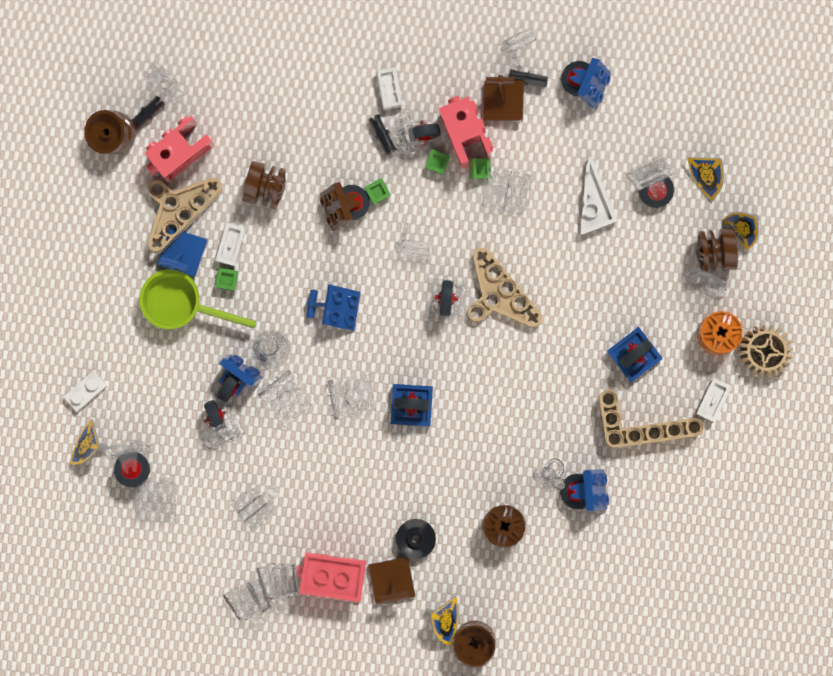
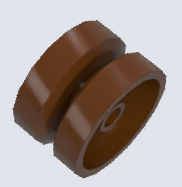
M99 110L93 113L87 120L84 136L88 146L95 152L112 155L122 154L133 145L136 137V128L132 119L125 113Z

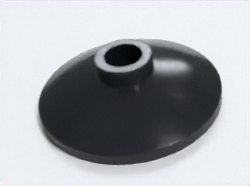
M410 519L404 522L396 533V545L399 551L411 559H421L428 556L436 544V534L433 527L421 519ZM414 535H418L420 537V541L418 543H414L412 541V537Z

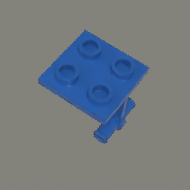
M170 227L168 234L176 233L177 229ZM183 232L160 254L157 265L171 270H178L195 277L208 239Z
M328 284L325 303L316 302L318 291L310 290L309 301H306L308 306L306 318L314 319L315 308L324 307L322 324L355 331L361 292Z

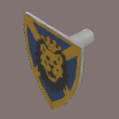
M687 157L689 169L696 185L703 194L713 201L723 186L724 168L722 158Z
M733 212L722 220L728 228L734 229L736 237L747 250L757 242L759 236L758 215L746 212Z
M92 419L86 425L75 444L70 460L71 465L84 464L97 451L109 452L110 447L99 442Z
M457 596L452 597L436 610L429 608L425 610V616L430 617L435 636L439 641L448 646L452 643L458 623Z

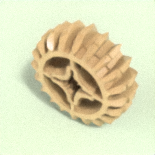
M763 324L761 325V331L758 326H755V334L748 330L747 334L750 338L743 336L742 340L746 344H739L740 348L745 349L738 352L740 356L745 355V358L741 359L740 362L744 363L747 361L748 365L744 369L747 370L752 367L753 369L750 374L754 375L758 371V378H762L763 373H765L766 379H769L771 372L774 377L778 376L777 369L781 373L785 372L782 365L789 367L790 363L786 359L793 358L792 355L787 354V352L793 351L792 347L787 348L791 340L784 341L787 333L780 336L781 328H777L773 332L774 325H770L767 330L766 325ZM766 335V339L761 346L751 345L756 337ZM772 337L779 343L781 352L773 347ZM767 345L768 350L772 354L764 356L760 349L766 348ZM750 351L759 356L760 365L753 361ZM770 357L780 358L775 366L765 368Z

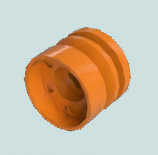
M719 311L712 313L702 320L697 329L699 345L711 355L727 354L737 348L742 341V324L730 312ZM719 328L726 332L723 334V337L721 335L718 336L716 333L719 331Z

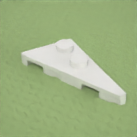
M592 156L586 160L580 228L581 236L617 222Z

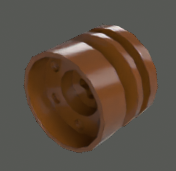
M252 161L245 181L243 202L256 204L261 196L263 197L264 207H267L269 200L272 199L271 208L277 209L286 186V169L280 168L276 176V166H272L268 174L266 173L265 163Z
M733 228L720 229L717 239H715L712 230L708 231L707 238L705 231H698L696 256L702 273L708 272L709 265L711 271L715 272L718 262H720L723 271L737 270L738 248Z
M499 505L492 508L486 514L483 520V531L485 537L492 544L499 547H511L523 538L526 531V522L523 514L517 508L510 505ZM501 521L510 523L507 532L499 529Z
M479 620L463 623L456 630L453 641L454 653L457 659L469 667H481L487 664L493 658L496 650L495 634L492 628ZM472 638H475L477 641L480 640L477 647L469 644L472 642Z

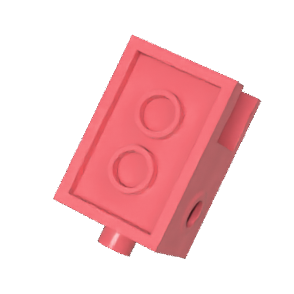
M459 96L449 99L448 105L439 108V114L461 168L469 167V160L464 147L481 141L487 158H491L493 145L490 138H485L484 136L486 128L482 119L478 120L476 116L479 114L475 101H470L469 96L460 99Z
M192 115L189 118L187 116L182 118L177 123L179 126L174 130H167L159 142L156 143L154 141L146 147L145 155L151 161L146 167L152 175L159 171L165 180L170 182L214 147L212 140L207 134L192 146L183 138V135L197 125Z
M306 552L303 566L296 567L295 578H301L299 593L360 602L367 561Z

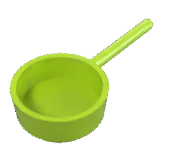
M166 269L154 273L145 281L140 291L139 303L143 315L151 324L162 329H176L185 326L195 317L197 312L250 328H255L257 325L254 320L200 305L199 291L195 282L187 274L178 270Z

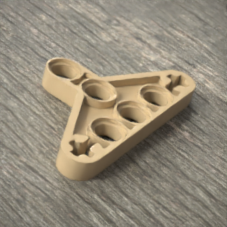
M208 178L172 191L160 180H154L149 183L148 193L160 205L148 240L150 250L156 254L163 253L222 193V185L217 178ZM211 184L214 186L215 184H217V190L215 191L212 189L210 191L209 185ZM156 185L162 187V192L158 195L151 192L152 188ZM197 197L205 199V203L202 206L194 204V200ZM169 198L176 199L177 203L174 207L166 206V201ZM183 211L191 213V217L188 220L180 218V214ZM169 225H175L177 231L171 235L166 232V228ZM163 232L164 236H165L166 238H168L169 240L166 241V239L164 238V239L161 241V245H162V246H161V247L156 246V247L154 248L155 245H154L153 242H154L155 240H156L157 242H159V241L163 238L160 233Z
M476 249L473 261L482 297L469 307V319L474 322H480L495 311L528 327L539 326L542 321V314L488 249ZM479 252L481 254H487L485 258L488 262H490V260H493L494 262L490 264L486 270H484V268L482 267L485 266L486 263L483 260H477L479 257ZM498 267L501 272L499 277H491L489 274L490 268ZM510 282L513 285V291L505 293L502 290L503 283ZM489 295H495L498 298V303L491 306L487 304L486 298ZM516 298H524L526 306L524 308H517L514 303ZM529 305L532 307L529 312L532 315H538L537 323L533 321L530 323L528 321L530 317L527 313L524 316L521 314ZM478 307L482 310L483 314L480 318L472 317L471 310Z

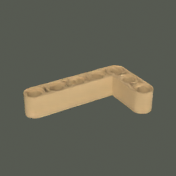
M605 390L598 397L604 442L610 448L695 437L700 435L704 429L703 422L697 418L622 428L617 394L612 390ZM604 394H610L613 397L612 404L607 405L603 402ZM609 413L614 414L616 417V422L613 425L606 422V416ZM691 422H695L698 425L696 433L690 432L688 428ZM671 425H676L679 429L676 436H672L669 433ZM651 428H656L659 432L656 439H652L649 436ZM632 430L637 431L639 434V439L636 442L629 439V433ZM612 433L619 436V442L616 445L609 442V436Z

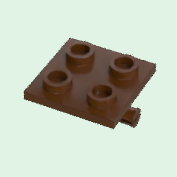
M486 76V81H484L483 120L523 121L524 81H515L514 76Z
M408 557L369 564L376 604L390 602L396 604L398 601L416 597Z

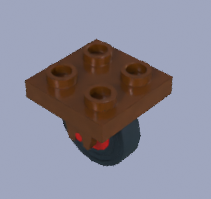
M337 182L320 193V203L325 209L326 222L332 231L339 230L352 220L362 218L369 210V196L360 186L346 185L342 187L341 182Z

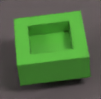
M432 149L425 169L444 175L451 156Z
M490 158L469 159V179L491 178Z
M382 178L364 187L372 205L391 196Z
M219 268L215 287L236 291L239 271Z

